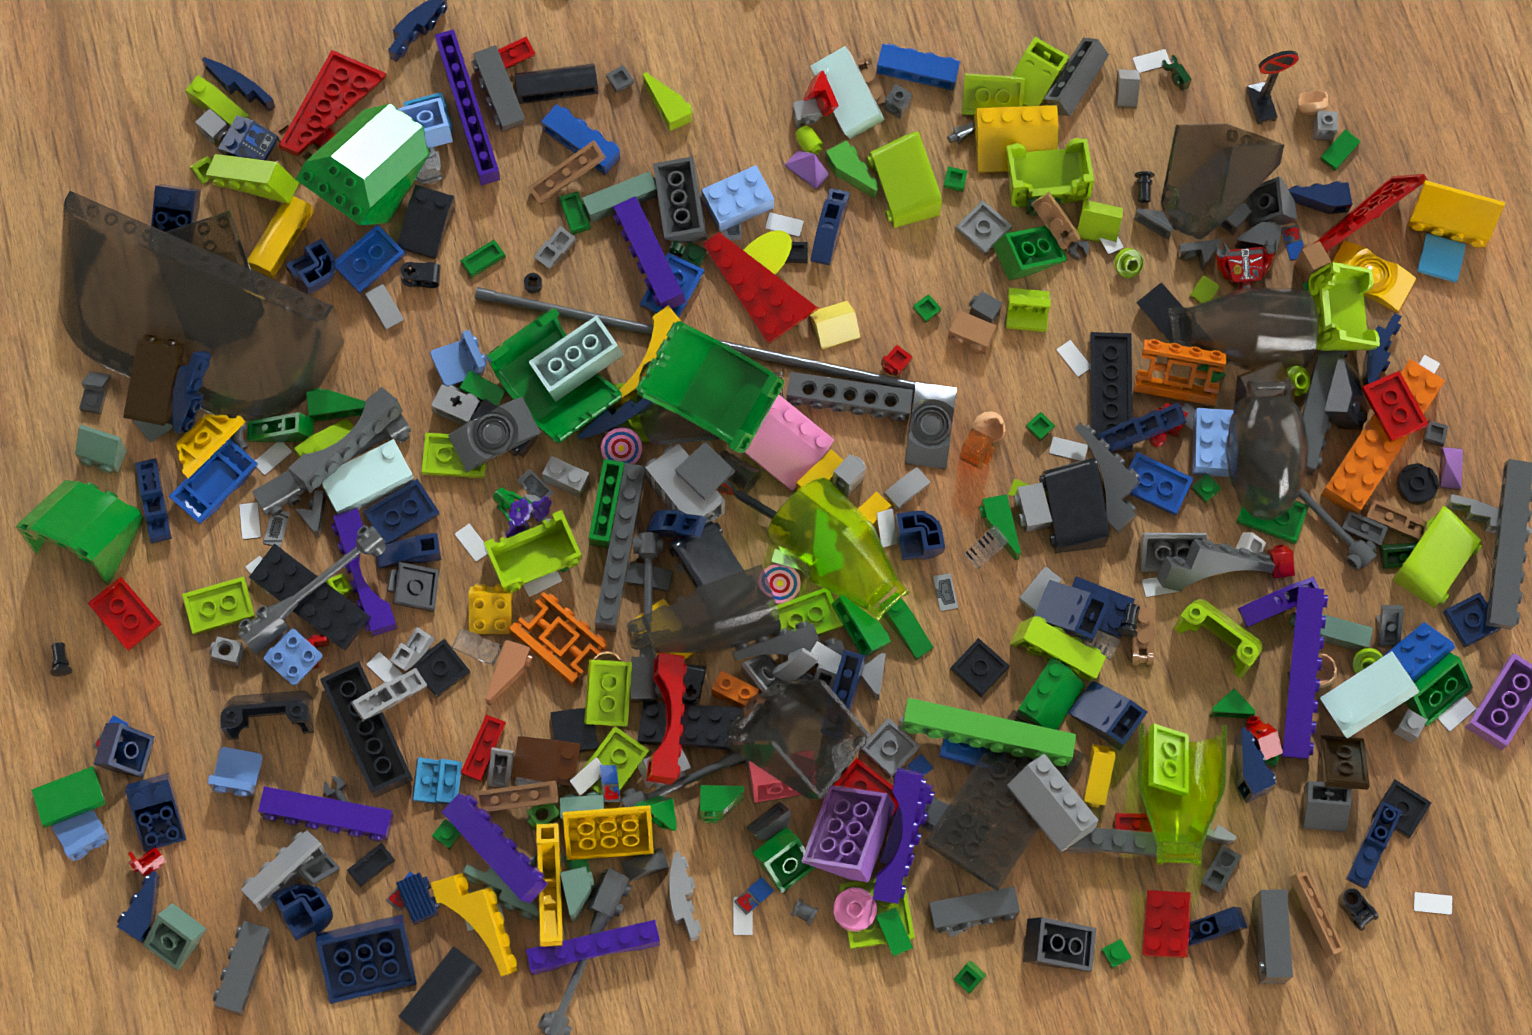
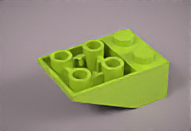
M1037 37L1032 40L1011 75L1013 77H1025L1024 106H1041L1044 98L1069 60L1067 54Z

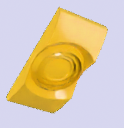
M1343 241L1332 261L1372 269L1374 283L1364 296L1397 313L1416 280L1412 274L1400 265L1383 260L1368 248L1348 241Z

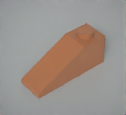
M509 640L505 641L485 698L486 704L491 705L525 672L526 666L530 667L533 660L530 647Z

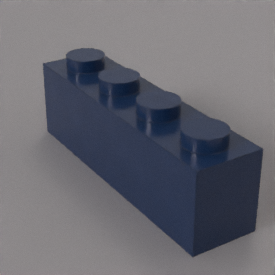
M843 650L820 733L840 739L844 738L866 655Z

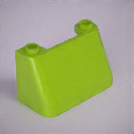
M918 131L902 136L869 153L867 163L870 169L873 168L878 173L888 202V210L885 211L888 222L892 223L893 228L940 216L942 205L940 190Z
M1073 138L1066 144L1065 149L1026 152V147L1018 143L1006 147L1012 206L1026 207L1027 199L1040 198L1048 192L1051 193L1054 199H1061V204L1082 202L1091 197L1094 175L1087 139Z
M1332 262L1310 276L1308 290L1313 343L1317 350H1373L1380 346L1378 332L1373 329L1367 330L1364 294L1372 288L1374 283L1372 269Z
M1443 505L1392 581L1433 608L1438 603L1443 605L1450 595L1447 593L1448 589L1472 554L1476 556L1482 545L1479 544L1481 539L1450 509Z
M562 510L553 513V518L549 522L545 519L541 525L507 539L502 537L499 543L495 542L493 538L483 542L485 552L504 591H509V593L515 592L524 584L565 567L573 568L580 564L579 560L582 559V554Z
M1195 600L1180 615L1173 630L1182 635L1188 630L1197 633L1201 626L1205 627L1236 650L1230 658L1235 663L1233 674L1242 679L1263 650L1262 642L1206 600Z

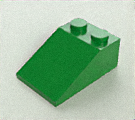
M1046 225L1006 233L993 244L1009 281L1027 277L1067 261L1063 249L1059 247L1057 240Z

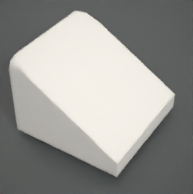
M1252 532L1243 533L1236 549L1242 547L1253 553L1263 552L1266 542Z

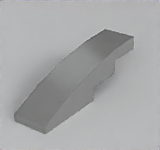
M1454 494L1450 495L1446 502L1448 509L1466 512L1465 520L1486 523L1485 531L1496 533L1499 509L1474 499ZM1527 526L1526 530H1529L1530 535L1532 533V529Z
M414 668L388 683H383L354 700L351 704L364 721L426 688L427 684L417 669Z

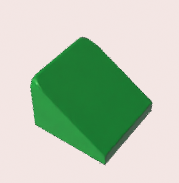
M969 961L953 980L970 994L984 979L986 973L972 961Z

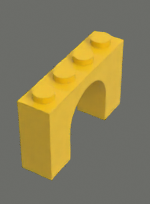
M831 449L796 482V493L801 499H807L812 504L811 507L814 511L821 509L822 512H825L829 520L828 524L832 528H837L841 531V536L847 542H852L856 545L878 524L877 513L891 509V505L876 491L864 504L855 510L842 511L832 506L827 499L826 490L832 483L834 470L844 460Z

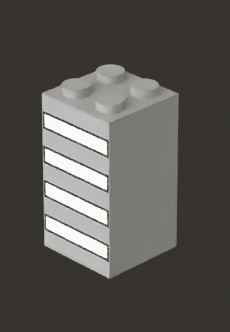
M679 443L676 446H669L664 450L662 456L658 459L655 457L646 464V481L669 510H679L686 514L701 515L707 518L706 523L715 521L725 513V500L717 490L706 500H703L675 472V469L689 457Z

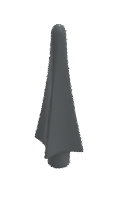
M975 122L954 127L953 133L947 136L948 142L951 144L957 141L959 145L975 132Z

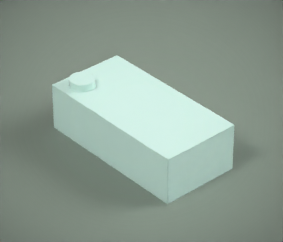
M845 46L810 66L815 76L824 70L839 105L833 112L843 132L849 139L885 120L852 54Z
M596 315L530 360L529 364L556 402L624 356V354Z
M393 439L342 464L321 485L336 514H341L356 508L360 510L396 492L414 481V478Z
M1390 652L1320 697L1343 734L1346 738H1349L1419 693V690L1394 653Z

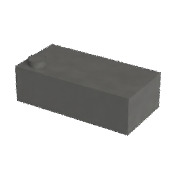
M1287 889L1260 890L1253 897L1259 984H1285L1293 978Z

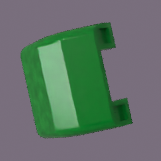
M552 308L488 352L485 356L495 376L511 398L515 400L523 397L538 428L554 442L559 443L619 401L622 393L617 387L597 373L555 402L529 364L530 360L567 336L557 318L560 314L556 308Z
M681 321L673 322L666 335L668 336L667 339L663 340L656 352L657 357L652 359L645 372L647 373L646 376L642 377L636 387L638 395L677 413L727 442L732 450L739 453L745 452L782 390L784 380L769 369L719 340Z

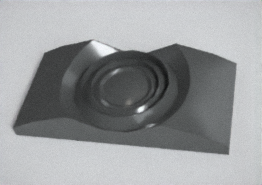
M915 383L905 464L940 469L947 468L956 387Z
M523 397L498 406L490 413L464 424L448 436L466 472H469L540 435L541 432Z

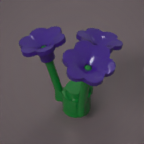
M503 487L497 489L493 495V500L498 504L497 508L509 522V530L505 533L507 538L529 529L530 526L525 521L530 518V512L533 509L535 510L533 517L541 522L549 514V508L552 504L551 500L546 496L541 501L532 502L517 495L514 491L509 492ZM506 508H511L509 513L506 511Z

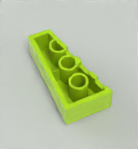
M215 154L206 173V176L212 180V184L217 187H226L290 204L299 185V182L278 162Z
M1033 616L1021 622L1010 643L1015 648L1018 645L1027 648L1026 653L1032 656H1044L1047 663L1053 657L1069 667L1078 677L1088 682L1097 678L1106 659V656L1101 654V650L1098 648L1088 647L1083 644L1080 638L1070 637L1065 634L1062 628L1050 626L1044 618L1039 616Z

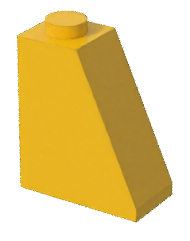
M1092 744L1083 800L1087 802L1088 806L1100 807V805L1105 806L1115 761V752L1112 747Z

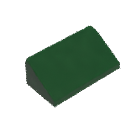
M1418 542L1380 545L1382 568L1402 567Z

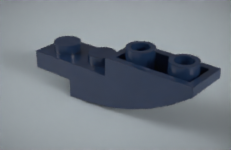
M428 0L413 9L393 29L395 41L388 49L390 59L397 62L400 57L405 56L408 46L411 42L416 41L419 32L426 36L429 30L432 31L435 28L439 16H443L447 11V0Z
M830 188L821 211L810 262L831 265L840 235V227L850 198V192Z
M1396 313L1393 314L1385 329L1379 325L1375 329L1379 335L1380 346L1373 350H1366L1363 363L1364 386L1381 379L1378 377L1380 372L1383 371L1385 373L1390 364L1388 358L1391 353L1387 351L1393 341L1389 339L1392 334L1396 336L1401 327V324L1398 322L1402 316Z
M207 351L193 352L188 366H181L179 368L172 398V420L174 432L176 433L188 432L192 429L197 412L202 406L201 402L204 395L198 390L202 386V379L210 365L209 361L212 354Z
M660 510L652 513L646 532L657 533L662 537L677 538V536L700 538L707 518L701 515L686 514L679 510Z
M1382 801L1353 859L1346 880L1364 889L1367 888L1402 810Z

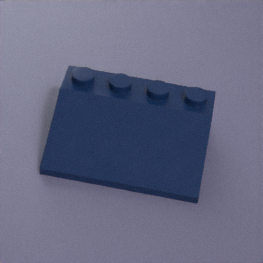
M403 915L316 934V945L330 1004L417 984Z

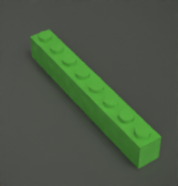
M912 698L907 699L901 729L906 730L910 734L921 733L933 739L944 738L952 743L962 742L975 748H989L993 752H1008L1016 757L1026 756L1036 760L1045 754L1057 766L1070 764L1073 758L1076 734Z

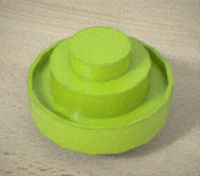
M1133 248L1121 250L1114 259L1115 271L1124 278L1137 276L1144 265L1142 254Z
M1302 366L1288 367L1286 371L1295 386V396L1304 395L1310 386L1308 372Z
M1364 648L1358 651L1353 659L1355 673L1361 672L1383 656L1379 651L1372 648Z

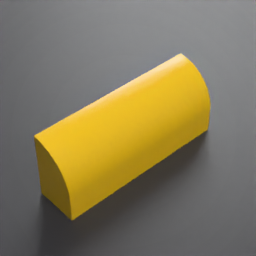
M294 196L290 204L282 202L246 260L245 266L274 279L314 213L312 205Z

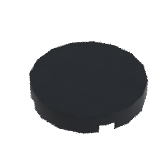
M1415 463L1409 464L1402 469L1397 476L1396 486L1398 493L1404 500L1418 505L1432 500L1437 493L1439 482L1437 475L1430 467L1427 468L1423 464Z

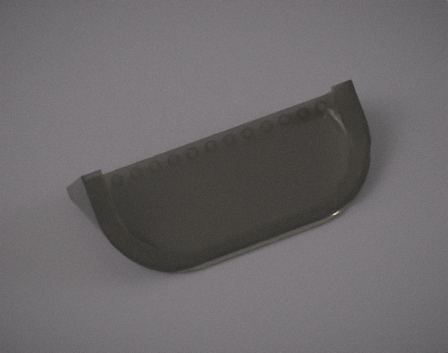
M69 191L65 198L63 206L59 309L62 322L71 340L87 357L106 368L130 378L137 341L145 334H153L160 339L173 338L180 343H184L182 366H188L193 352L207 351L212 356L209 361V368L202 379V386L198 390L204 395L200 409L215 416L227 415L229 418L241 416L245 421L285 415L298 408L307 399L306 392L321 386L344 344L333 305L72 191Z

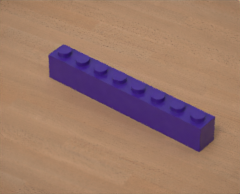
M453 29L435 34L436 45L480 184L482 186L499 181V169L455 31Z
M1298 588L1282 758L1308 760L1309 755L1313 756L1314 743L1310 742L1311 734H1315L1316 722L1312 721L1313 713H1317L1318 700H1314L1315 692H1319L1320 679H1316L1317 671H1321L1322 658H1318L1319 649L1323 650L1324 637H1320L1321 628L1325 629L1326 616H1322L1323 607L1327 608L1328 595H1324L1325 589Z

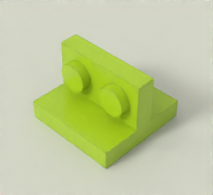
M1009 288L1006 329L1046 332L1048 313L1051 306V299H1049L1050 291Z

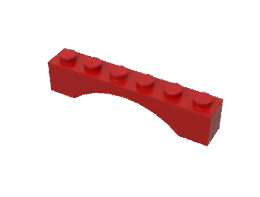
M659 652L654 659L653 680L664 698L667 724L660 746L647 761L646 781L671 785L680 776L681 767L678 765V758L681 756L682 745H679V737L683 733V724H680V720L684 714L682 696H684L686 685L683 684V676L686 675L687 664L684 663L685 656Z

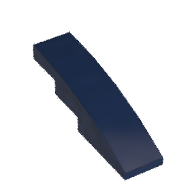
M206 57L202 59L204 68L230 95L237 90L249 103L257 99L269 112L275 108L273 98L249 78L222 63Z
M643 398L637 404L634 401H628L617 411L613 408L606 409L577 437L580 440L618 427L641 414L653 402Z
M1177 402L1160 411L1150 412L1140 418L1134 417L1098 435L1100 440L1103 439L1110 446L1108 450L1113 452L1167 432L1187 423L1181 405Z
M157 459L136 462L140 495L143 501L150 542L156 543L172 539Z

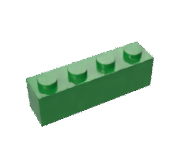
M603 460L588 537L590 546L609 549L624 462Z

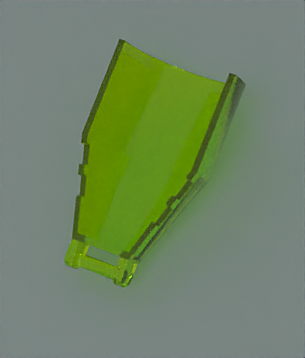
M816 479L800 488L779 508L771 520L768 528L769 538L812 583L827 589L833 594L844 595L857 606L869 611L877 621H880L883 618L882 615L902 596L906 597L910 593L898 580L873 524L829 479ZM894 587L898 589L877 609L874 608Z
M1140 723L1138 788L1157 845V865H1164V863H1195V866L1202 865V848L1226 789L1227 725H1223L1221 733L1212 739L1189 742V794L1181 796L1148 785L1149 732L1145 728L1144 723Z

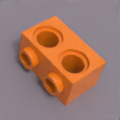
M721 670L712 687L711 695L736 708L752 709L759 696V689Z

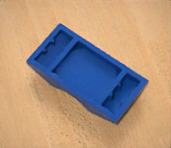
M229 438L189 478H186L169 495V498L196 522L201 524L221 507L232 492L245 483L258 466V463Z

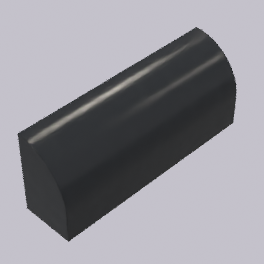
M594 63L515 73L519 104L599 94Z
M1162 282L1136 302L1171 343H1177L1186 347H1199L1202 350L1208 351L1214 348L1215 342Z
M453 946L399 1014V1019L419 1035H433L483 970Z

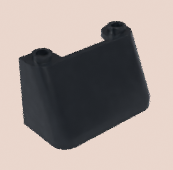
M1086 459L1043 471L1042 475L1039 476V482H1042L1043 488L1048 492L1054 527L1053 534L1049 536L1051 547L1055 549V553L1105 547L1109 539V526L1096 459Z
M709 521L705 524L700 538L681 536L669 543L667 549L672 557L679 556L677 562L682 565L702 597V602H708L706 604L708 608L706 611L711 619L753 595L756 592L755 587L757 584L751 575L747 576L721 535L723 533L721 526L717 522Z
M302 690L233 696L227 701L221 712V729L228 740L239 739L241 730L249 728V717L287 715L292 724H297L302 728L303 734L314 733L312 697L308 692Z

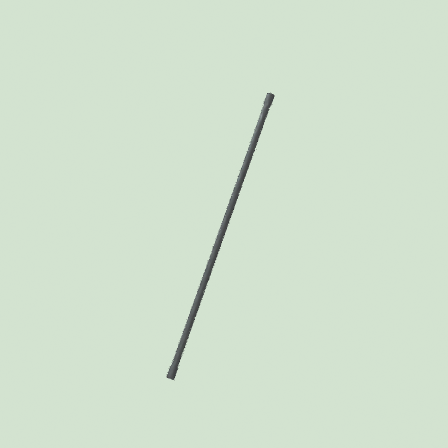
M477 287L475 299L497 302L543 313L556 308L560 314L559 316L588 322L597 315L604 326L650 336L653 333V325L503 294ZM719 340L748 357L915 391L916 382Z

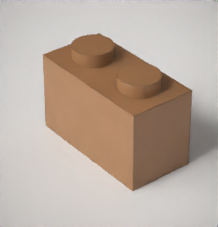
M1320 241L1315 244L1310 242L1304 245L1294 264L1304 282L1308 283L1310 276L1314 272L1331 263Z
M958 310L949 330L948 339H951V342L954 344H963L970 347L973 352L985 354L994 336L996 325Z

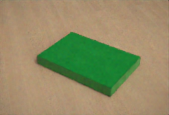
M1250 484L1236 523L1295 545L1309 506Z
M94 766L31 789L44 828L106 805Z

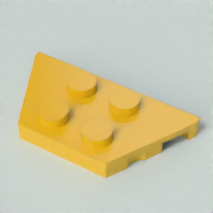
M205 414L191 430L176 442L179 459L183 464L182 473L189 478L245 423V420L241 416L229 418L227 415L215 416L214 414Z

